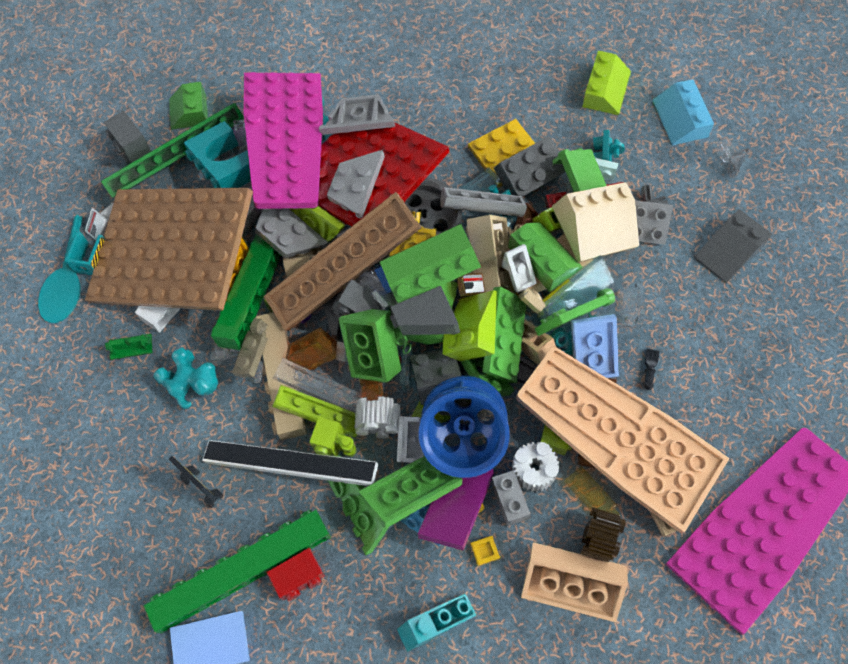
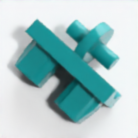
M609 129L603 130V136L593 137L594 149H603L602 152L593 153L595 158L612 162V155L614 158H618L625 151V145L619 142V139H614L613 142L612 138H610Z

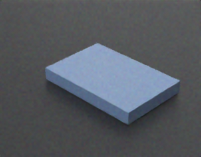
M615 314L571 320L573 358L606 378L618 377L617 317Z
M243 611L170 628L174 664H240L250 661Z

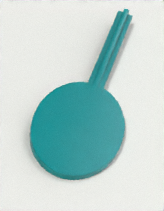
M79 215L74 216L62 268L55 270L48 276L39 293V312L42 318L49 323H58L66 319L75 309L80 297L81 285L79 277L65 262L77 231H80L83 217Z

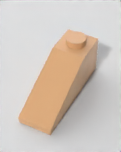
M524 319L521 350L530 360L539 365L550 349L556 347L554 339L548 334L544 333L538 336L534 329L536 326Z

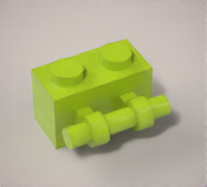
M318 417L310 439V444L315 453L338 456L341 450L345 456L353 457L357 451L352 438L345 436L341 423Z

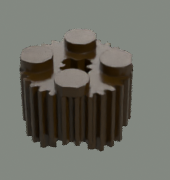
M592 507L589 515L593 516V518L585 526L582 542L586 543V545L581 548L580 554L605 562L613 561L614 557L618 556L621 543L617 542V538L620 533H623L626 520L621 519L620 515Z

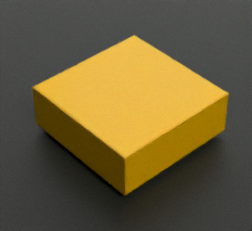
M493 536L470 543L478 566L500 559Z

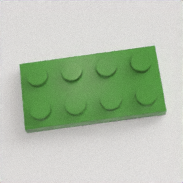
M501 286L493 287V290L497 291L495 354L484 357L483 373L508 383H517L526 304L518 298V295Z
M423 456L358 492L360 500L386 529L461 486L462 478L453 477L439 471Z

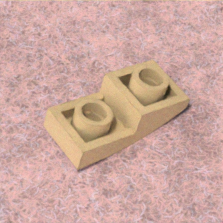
M526 288L518 296L535 313L541 312L546 306L539 293L533 289Z

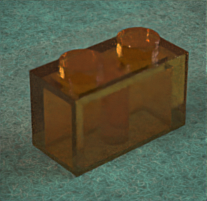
M320 327L290 343L285 360L301 374H305L326 362L332 361L336 357L337 341Z

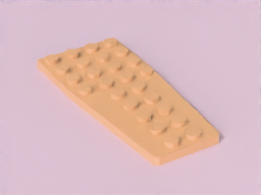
M556 347L550 349L516 395V399L520 404L617 487L681 534L688 528L730 459L669 415Z

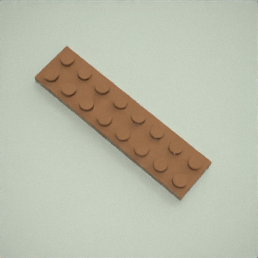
M395 192L267 293L264 298L284 330L289 331L339 293L351 279L353 281L422 227L400 195Z

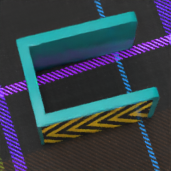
M77 231L65 262L75 273L92 275L94 268L98 264L99 250L103 247L105 238L103 235H98L90 258L86 262L83 261L89 242L80 231Z

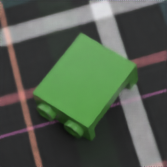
M578 148L574 151L565 149L560 151L558 156L552 160L554 165L563 164L574 192L607 186L592 149L583 150Z

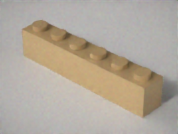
M274 312L256 316V319H262L268 325L265 331L268 340L262 354L264 362H261L263 375H267L268 380L264 382L267 395L270 394L271 396L268 407L270 414H274L275 421L272 422L274 435L278 434L281 440L306 435L304 418L272 407L280 385L298 391L287 331L284 330Z

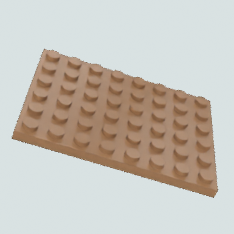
M249 188L117 190L104 233L105 241L103 247L99 250V261L93 270L85 301L96 304L223 311L253 191Z

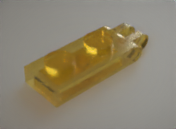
M582 466L564 480V483L590 511L594 507L620 515L615 509L617 504Z

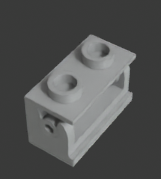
M514 470L492 477L493 483L491 485L506 526L528 520L530 511Z

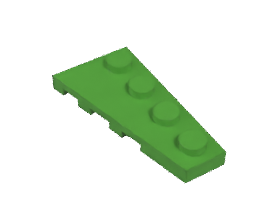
M328 481L336 498H341L343 502L342 510L346 517L350 516L355 526L353 531L356 537H360L364 544L362 549L365 555L371 554L388 528L385 529L360 500L358 491L366 487L364 485Z

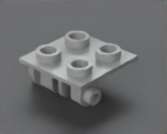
M635 200L639 242L665 245L673 205Z

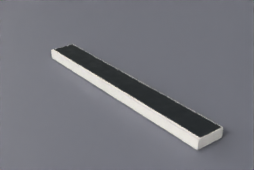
M209 440L202 460L205 464L364 486L374 483L378 468L377 462L212 440Z

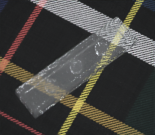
M282 358L273 377L274 380L307 395L355 412L357 400L362 396L361 393Z

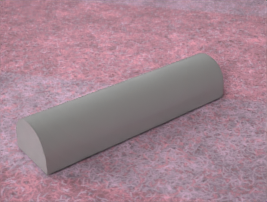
M447 187L442 188L440 204L442 208L520 217L524 216L527 208L522 196Z

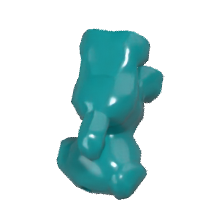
M184 348L177 349L171 356L177 366L175 374L171 370L167 371L165 368H159L153 375L155 381L166 387L168 393L177 400L179 406L184 410L192 406V402L185 399L190 387L197 394L206 396L212 394L218 386L215 366L210 362H206L197 369L193 368L192 362L195 360V356L190 350H185Z

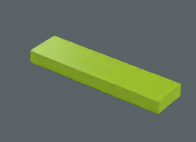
M280 385L272 407L315 423L318 417L340 422L345 434L352 437L357 436L355 412Z

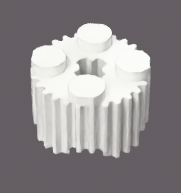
M384 396L372 401H367V398L358 399L355 416L356 434L369 435V433L376 434V438H389V434H397L400 405L394 403L393 398Z
M532 442L531 445L527 443V446L523 445L522 448L517 450L512 463V471L514 470L519 485H522V489L526 488V491L531 489V492L536 491V493L539 490L543 492L544 489L547 490L548 486H551L555 481L559 470V461H557L558 456H555L556 453L552 452V448L544 442H537L535 444ZM531 465H538L539 470L535 471V468L531 469Z

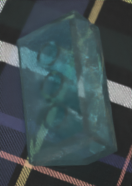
M599 255L544 303L546 305L544 309L537 314L535 324L540 326L542 324L540 320L553 315V313L563 308L567 312L596 299L598 291L605 288L611 289L614 279L604 258ZM580 316V317H578V318H576V319H574V320L582 319L583 316ZM571 321L555 329L563 328L568 332L569 329L567 327L571 325ZM555 329L546 332V334L551 336Z

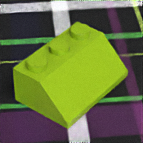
M598 50L582 107L619 115L631 71L616 54Z

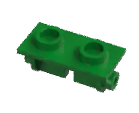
M152 334L110 339L109 342L105 343L106 350H110V360L153 353Z

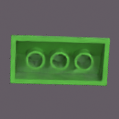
M461 224L380 261L397 303L439 287L481 267Z

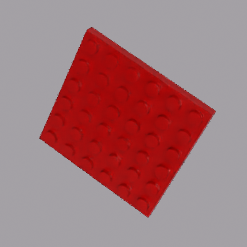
M395 123V127L334 133L321 145L318 206L352 227L362 218L356 217L355 213L350 210L346 211L341 205L331 202L327 196L339 163L377 151H383L385 155L362 217L364 218L395 192L405 202L449 154V147L398 123Z

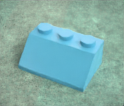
M693 79L675 83L653 99L654 106L672 145L709 137L714 122Z

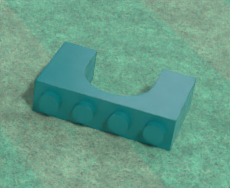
M225 121L184 142L187 149L185 150L189 161L193 160L195 167L198 171L201 170L206 180L210 179L213 188H239L251 181L248 150L229 160L214 161L221 154L238 146L233 129Z

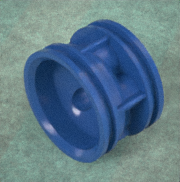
M473 376L452 377L434 387L425 400L419 425V443L427 460L439 471L459 478L482 475L493 469L501 461L508 448L510 433L507 409L500 393L490 383ZM467 398L471 399V403L466 407H461L456 404L455 399ZM487 409L494 416L489 421H483L477 414L480 410ZM440 411H447L451 415L449 421L445 423L438 422L434 416ZM460 420H468V424H460ZM451 433L457 434L460 438L459 444L453 447L448 446L444 442L445 437ZM473 433H482L487 441L479 446L473 444L470 439Z

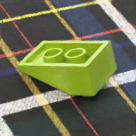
M492 290L459 300L454 310V315L461 333L444 334L443 355L457 361H464L495 354L497 291Z

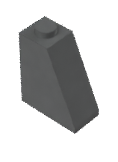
M441 286L391 306L394 315H391L390 319L395 329L400 328L402 335L461 333L458 322Z

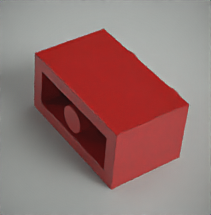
M310 548L267 572L279 598L283 601L285 599L288 601L294 600L301 595V590L309 587V589L316 587L322 582L321 578L325 577Z

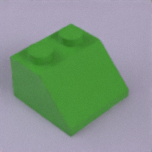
M201 82L182 84L169 99L171 130L193 127L208 118L206 94Z

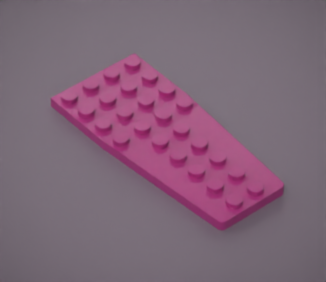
M244 73V122L254 207L257 209L316 208L319 199L322 133H320L319 127L323 125L321 73Z
M807 428L800 429L705 518L665 565L741 635H744L792 577L848 494V461Z

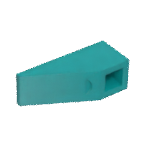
M465 593L407 620L397 628V631L407 652L477 615Z

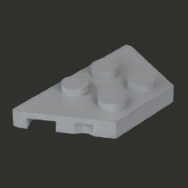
M376 94L341 99L336 108L328 115L329 121L326 125H321L319 130L322 135L395 127V123L387 107L383 104L380 95Z
M383 151L373 152L339 163L327 193L329 200L341 205L346 211L354 212L356 217L362 218L385 157Z
M289 208L263 209L255 229V233L284 258L293 257L296 254L309 253L311 249L319 247L324 249L328 245L324 238Z

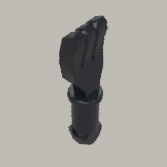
M648 348L645 354V365L647 368L645 369L643 386L646 390H651L654 386V374L656 373L654 368L658 364L660 351Z

